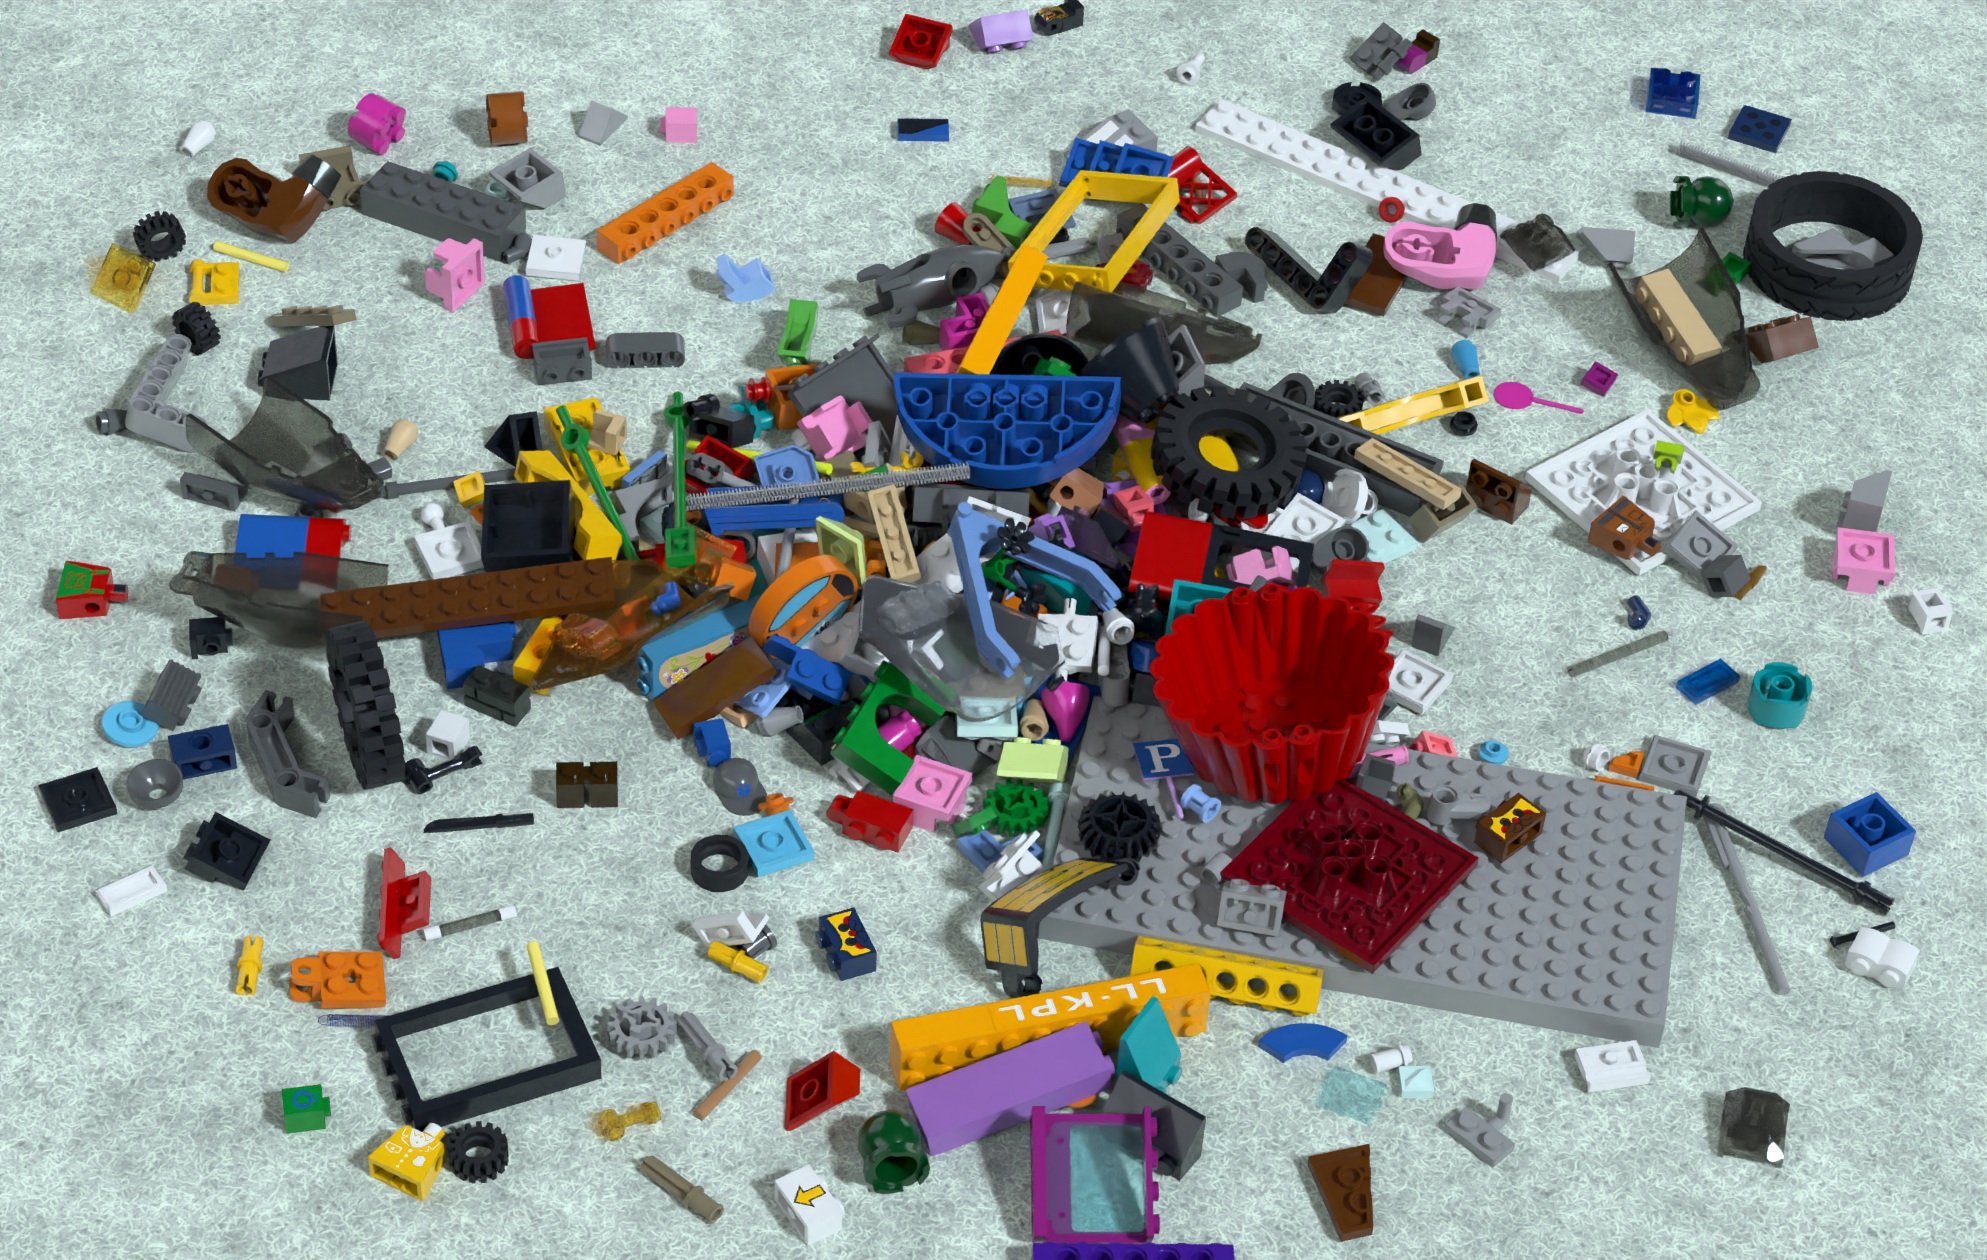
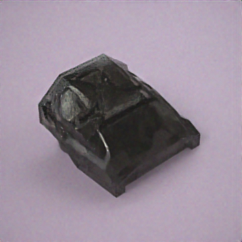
M1543 213L1538 214L1533 220L1519 223L1515 228L1503 231L1500 235V238L1504 239L1515 254L1534 272L1564 259L1576 250L1563 230L1554 225L1550 216Z
M1747 1087L1727 1091L1723 1101L1717 1157L1723 1158L1725 1155L1743 1160L1775 1165V1168L1781 1169L1790 1104L1773 1092Z

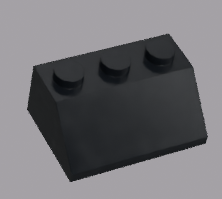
M1369 96L1365 97L1330 124V128L1382 167L1404 169L1422 155L1419 134Z
M1124 1070L1120 1074L1101 1114H1142L1144 1107H1151V1117L1157 1118V1136L1152 1137V1149L1158 1150L1157 1170L1165 1176H1172L1180 1181L1201 1157L1206 1116ZM1099 1126L1098 1134L1110 1144L1119 1145L1129 1151L1135 1159L1142 1160V1131L1139 1127Z

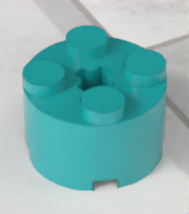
M1783 662L1769 663L1765 665L1764 669L1760 671L1758 669L1755 672L1747 702L1748 710L1753 716V720L1761 726L1778 729L1797 728L1805 717L1812 692V682L1806 673L1804 677L1797 672L1798 667Z

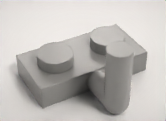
M1503 1093L1500 1096L1496 1115L1488 1122L1465 1106L1445 1123L1444 1131L1494 1168L1514 1151L1515 1143L1498 1131L1509 1120L1513 1097L1508 1093Z

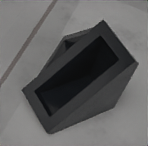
M537 411L508 415L485 444L484 448L515 468L519 451H543Z

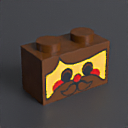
M1517 793L1509 800H1503L1497 809L1489 815L1484 814L1477 821L1474 843L1502 864L1542 834L1546 812L1520 793Z

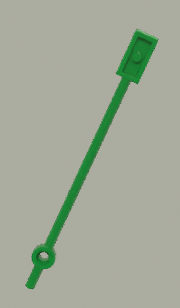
M677 391L672 395V406L664 410L665 423L673 428L675 528L665 529V550L667 568L676 567L681 569L690 565H696L697 560L694 525L686 526L684 428L693 419L685 416L683 412V394Z
M559 406L556 409V413L565 429L561 436L562 447L577 454L608 520L622 535L621 547L630 566H643L586 449L590 439L589 431L585 427L573 422L566 406ZM652 583L642 590L648 599L650 607L651 603L656 601L658 597ZM651 610L644 618L654 637L677 621L679 616L676 610L670 613L664 612L661 616L655 615ZM680 622V623L677 624L676 626L672 627V628L669 629L668 631L664 632L663 634H665V633H667V632H669V631H672V630H674V629H677V628H679V627H682V626H683L682 622Z

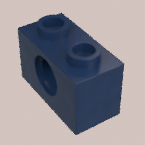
M228 724L168 736L171 760L180 768L183 780L237 769L235 747Z

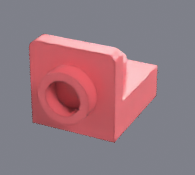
M1424 730L1421 731L1408 748L1458 757L1452 738Z

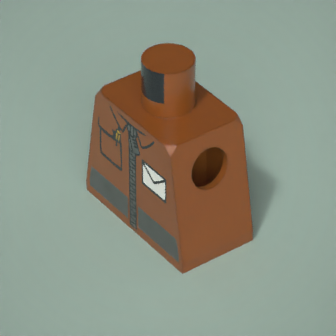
M1625 496L1620 497L1591 522L1588 543L1625 560H1630L1640 550L1650 556H1654L1661 546V542L1652 537L1655 526L1654 519Z

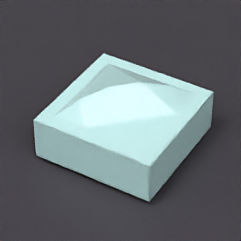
M1430 1066L1398 1067L1397 1074L1401 1098H1433L1434 1086Z

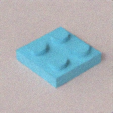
M791 810L734 827V836L746 846L749 853V863L757 877L814 860L815 851Z

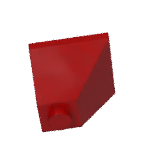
M832 1051L787 1078L785 1130L792 1131L860 1094L861 1069L837 1052Z

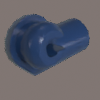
M1634 595L1627 602L1633 611L1632 616L1629 614L1627 620L1629 627L1634 630H1641L1649 622L1651 612L1640 596Z

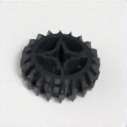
M1111 790L1107 797L1099 794L1097 800L1090 799L1087 806H1083L1080 818L1078 819L1079 839L1083 842L1084 850H1090L1092 857L1132 858L1139 863L1142 856L1149 857L1152 850L1156 849L1161 836L1159 815L1156 814L1155 806H1148L1147 799L1138 800L1136 794L1131 797L1126 796L1124 791L1121 795H1115Z

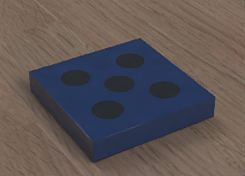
M1743 105L1729 132L1728 139L1777 153L1791 125L1792 119Z

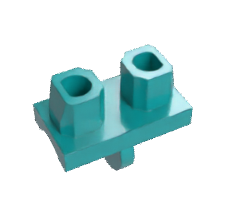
M744 386L739 387L742 396L741 401L738 404L736 402L731 403L728 409L754 415L753 439L759 438L760 430L773 428L774 415L772 410H766L767 404H764L762 399L757 400L755 406L750 401H747L744 394Z

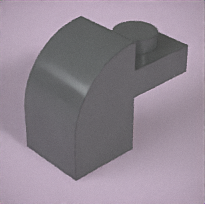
M1230 252L1216 255L1215 264L1241 284L1254 303L1264 301L1268 284L1264 276L1265 263L1262 259L1246 252Z

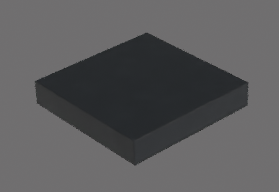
M98 767L38 785L39 792L57 832L117 814L116 805Z

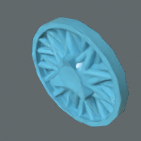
M122 701L113 704L105 711L101 721L102 731L106 737L115 744L124 747H139L148 744L155 738L159 724L142 716L141 713L145 705L135 701Z

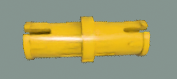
M252 935L246 936L243 940L242 957L237 962L239 975L235 988L239 995H244L246 985L248 987L247 995H254L256 993L258 973H261L263 966L260 958L264 945L263 939L255 935L253 946L251 945Z

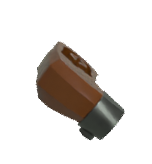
M311 153L292 172L293 176L285 181L261 171L247 159L234 158L222 163L213 172L208 182L207 198L211 206L232 217L253 232L289 243H295L317 220L327 199L330 198L341 174Z

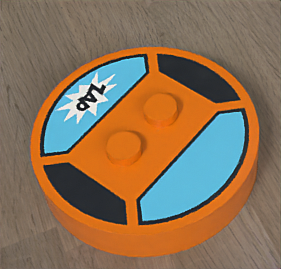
M819 555L796 564L778 577L757 601L749 619L748 630L750 636L761 650L771 635L785 637L792 644L798 647L803 646L851 610L858 592L856 577L840 559L832 555ZM765 653L768 657L770 656V657H772V658H774V659L780 660V659H778V658H776V657H774V656H771V655Z

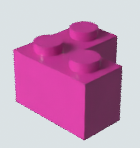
M982 293L957 297L955 317L940 320L939 346L942 351L971 345L989 309V305Z

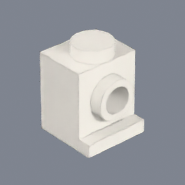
M1934 588L1912 593L1908 609L1920 627L1921 635L1948 630L1953 610L1940 589Z

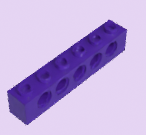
M1087 1242L1033 1243L1031 1260H1235L1234 1246L1220 1243L1155 1244L1147 1242L1143 1244H1122L1112 1242L1109 1244Z

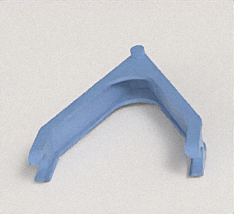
M961 502L957 507L947 532L952 539L977 649L1002 678L1008 679L1015 674L1012 670L1018 667L1021 661L1015 651L996 631L979 559L981 556L997 553L1000 550L999 543L1001 538L996 535L999 527H1004V523L973 510L968 502ZM1034 536V540L1028 543L1031 546V550L1028 553H1020L1016 556L1012 555L1010 551L1005 553L1010 557L1081 586L1099 608L1105 612L1117 606L1112 600L1116 601L1121 598L1119 588L1095 562Z

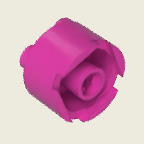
M374 93L367 94L359 101L355 107L359 111L356 117H350L348 123V135L356 142L383 155L387 152L392 141L399 142L403 138L405 129L402 126L406 110Z

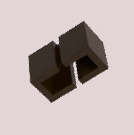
M617 761L590 762V766H584V762H556L557 808H584L585 784H590L591 808L618 807Z

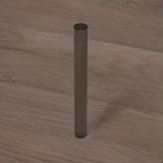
M1664 630L1569 666L1567 672L1572 678L1664 643L1669 639L1668 634Z

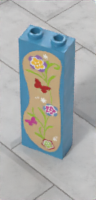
M762 594L662 634L638 650L639 657L636 659L639 669L637 685L643 695L647 694L653 701L749 637V619Z

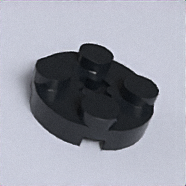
M1352 82L1339 85L1334 90L1332 109L1339 115H1343L1367 96L1382 106L1381 92L1370 84L1360 82L1359 86H1351Z

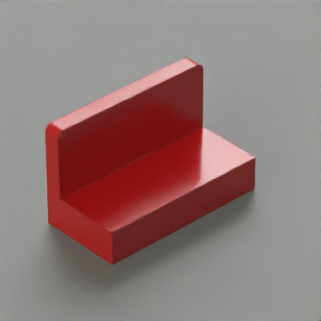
M1331 560L1320 580L1324 597L1340 596L1347 599L1350 603L1369 601L1380 605L1383 598L1378 580L1385 569L1384 563Z

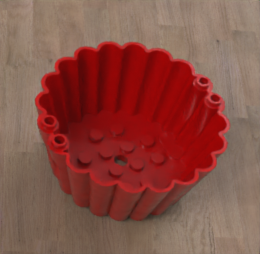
M1268 583L1256 592L1246 587H1237L1229 591L1223 600L1217 598L1203 600L1196 605L1194 614H1185L1174 619L1171 624L1172 633L1164 635L1156 642L1155 648L1159 657L1151 662L1149 669L1155 681L1153 687L1154 695L1191 765L1195 766L1200 778L1205 782L1214 783L1217 790L1221 793H1237L1241 800L1248 802L1257 801L1262 798L1270 804L1282 803L1287 798L1302 801L1308 799L1313 792L1324 793L1331 790L1336 780L1348 778L1352 773L1354 765L1363 758L1389 690V678L1395 664L1394 658L1386 652L1389 645V637L1384 632L1373 629V617L1365 611L1351 610L1350 602L1340 596L1323 597L1317 589L1311 587H1299L1289 591L1282 585Z

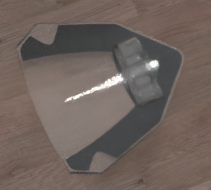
M870 575L864 579L859 613V637L875 646L908 679L943 709L955 712L965 721H987L1012 710L1030 697L1051 674L1065 663L1058 626L989 600L996 631L1015 651L1021 661L1018 667L1012 670L1015 674L1008 679H1004L977 649L964 594L952 592L941 581L917 585L876 575Z

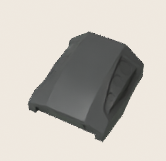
M946 715L925 731L915 746V756L919 755L972 773V779L982 773L992 763L995 765L999 762L977 750L979 738L969 740L964 737H957L956 716Z

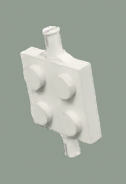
M1071 598V605L1070 599H1065L1063 614L1038 615L1034 647H1039V649L1043 650L1042 647L1058 645L1059 663L1050 671L1056 674L1055 680L1063 676L1065 681H1067L1068 674L1076 672L1092 673L1098 617L1076 615L1077 600ZM1032 663L1033 670L1046 671L1041 667L1037 666L1036 664Z

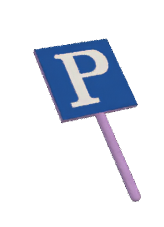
M1178 739L1133 743V749L1143 781L1166 778L1179 819H1183L1184 814L1172 778L1192 776L1194 771Z

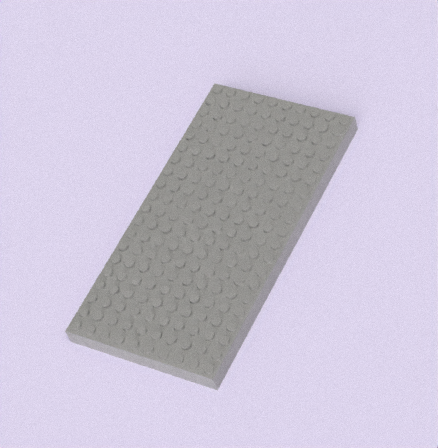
M1100 696L1093 697L1052 867L1083 857L1101 858V856L1092 857L1090 850H1084L1083 842L1080 841L1078 836V819L1080 818L1083 806H1087L1090 799L1097 800L1099 794L1107 797L1111 790L1115 795H1121L1123 791L1126 796L1130 797L1136 794L1138 800L1147 799L1148 806H1155L1156 814L1159 815L1161 836L1156 849L1152 850L1149 857L1142 856L1138 863L1140 867L1139 874L1133 884L1123 886L1103 882L1082 892L1059 906L1040 921L1038 939L1133 955L1135 943L1139 935L1324 969L1321 989L1621 1042L1637 1040L1638 1045L1659 1048L1666 1019L1686 796L1407 749L1409 762L1407 764L1395 765L1392 787L1385 803L1403 813L1404 807L1398 799L1397 788L1403 783L1411 784L1413 789L1419 793L1424 803L1423 809L1416 821L1479 857L1477 867L1386 961L1371 974L1283 919L1281 921L1279 937L1217 926L1224 883L1219 882L1216 886L1206 884L1200 876V870L1219 852L1227 854L1233 860L1294 800L1287 798L1284 802L1278 804L1267 803L1262 798L1253 802L1241 800L1237 793H1221L1217 790L1214 783L1202 780L1195 766L1192 765L1194 775L1172 778L1179 802L1181 803V797L1187 788L1193 784H1198L1206 795L1219 799L1221 807L1214 819L1204 823L1200 820L1197 813L1190 808L1184 809L1181 806L1184 818L1179 819L1166 778L1143 781L1133 749V743L1177 739L1162 708L1129 701L1126 705L1115 707L1104 704ZM1368 742L1365 753L1393 748V746ZM1359 773L1355 774L1353 778H1346V780L1356 785ZM1438 785H1449L1455 788L1458 793L1490 794V813L1497 809L1503 800H1509L1517 793H1520L1546 812L1542 834L1501 864L1474 843L1477 830L1475 826L1478 820L1453 818V821L1448 825H1436L1428 819L1426 814L1432 790Z

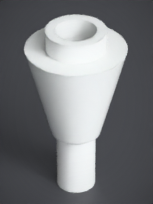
M1198 53L1192 60L1181 64L1177 68L1176 75L1180 82L1189 85H1196L1199 82L1201 64L1205 60L1204 55Z

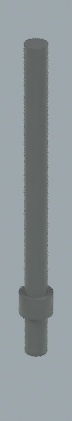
M516 468L483 472L481 474L485 483L515 480L514 473ZM467 475L397 484V481L386 482L385 486L363 488L364 500L381 497L395 499L403 494L455 488L453 481Z

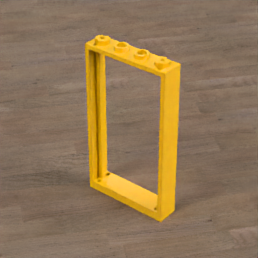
M1080 170L1008 261L1009 270L1024 244L1036 248L1042 253L1084 198L1152 204L1104 268L1045 263L1033 286L1035 288L1110 295L1180 202L1177 178Z

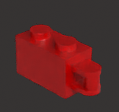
M857 790L853 799L843 795L835 796L832 804L826 811V815L831 821L841 824L842 834L847 835L849 838L856 841L862 840L876 845L879 849L898 853L913 828L914 809Z

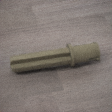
M653 1155L646 1156L643 1159V1163L640 1166L641 1171L684 1202V1207L687 1210L692 1208L708 1220L710 1224H713L721 1217L724 1211L723 1205L706 1195L703 1187L694 1186Z

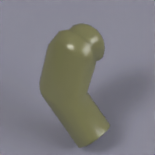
M1403 783L1397 788L1398 799L1404 807L1403 813L1416 820L1423 809V800L1411 784Z

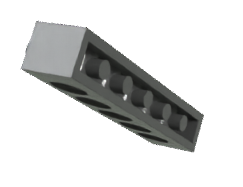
M1140 203L1119 213L1116 233H1122L1123 240H1125L1149 208ZM1164 222L1141 255L1149 260L1154 268L1162 271L1171 282H1175L1189 297H1193L1201 304L1204 310L1211 312L1216 318L1241 306L1243 286Z

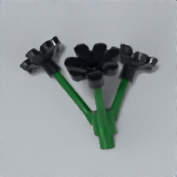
M1009 518L1005 521L1004 527H999L996 535L1001 538L999 543L1000 550L991 559L982 562L981 567L985 579L991 578L992 581L1002 584L1022 600L1018 609L1024 618H1028L1031 612L1034 615L1038 614L1040 610L1039 603H1046L1048 595L1043 593L1047 586L1042 583H1034L1027 590L1022 586L1017 587L1003 578L1005 566L1019 560L1013 557L1003 560L1000 558L1007 551H1010L1015 556L1020 553H1028L1031 550V546L1028 543L1035 538L1033 532H1024L1026 530L1025 523L1018 522L1015 526L1014 520ZM1054 523L1052 525L1053 533L1051 539L1046 541L1070 551L1061 535L1060 524Z

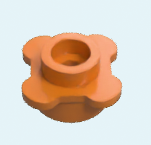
M773 793L766 796L764 803L758 804V809H765L766 817L789 810L788 804L793 803L794 799L793 797L785 798L782 793Z

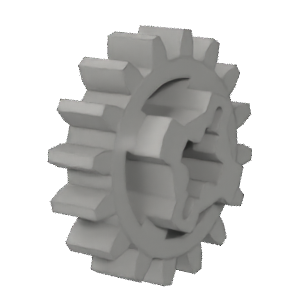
M640 996L637 1003H634L629 998L627 999V1006L624 1007L617 1004L616 1013H609V1022H607L610 1045L616 1044L617 1053L626 1050L627 1058L629 1059L634 1054H639L640 1060H644L645 1054L648 1053L653 1058H656L657 1050L667 1052L668 1044H674L677 1021H675L674 1012H667L666 1003L657 1006L656 998L651 999L649 1003L645 1002L643 996Z

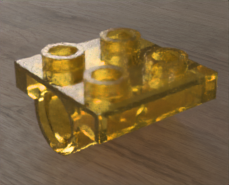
M686 522V526H692V524ZM694 526L697 564L681 569L676 567L667 568L665 557L659 573L686 587L692 582L712 587L708 578L712 562H718L720 556L732 559L737 547Z

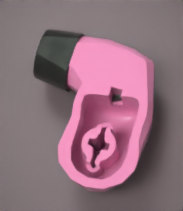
M1472 203L1460 209L1454 229L1432 227L1412 221L1399 222L1390 228L1386 234L1383 246L1384 256L1394 269L1428 286L1438 289H1453L1455 287L1480 289L1489 275L1497 250L1496 214L1488 205Z

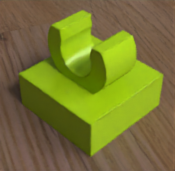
M1657 440L1653 459H1657L1655 469L1659 471L1661 463L1666 461L1671 464L1670 473L1674 474L1677 463L1681 464L1685 445Z

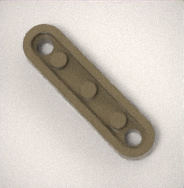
M973 213L965 218L963 233L974 246L992 248L1000 253L1007 247H1013L1017 251L985 215ZM977 227L980 231L974 232L972 228ZM1006 261L1003 262L998 271L1004 279L1009 272L1008 262ZM1033 287L1028 297L1036 296L1041 288Z

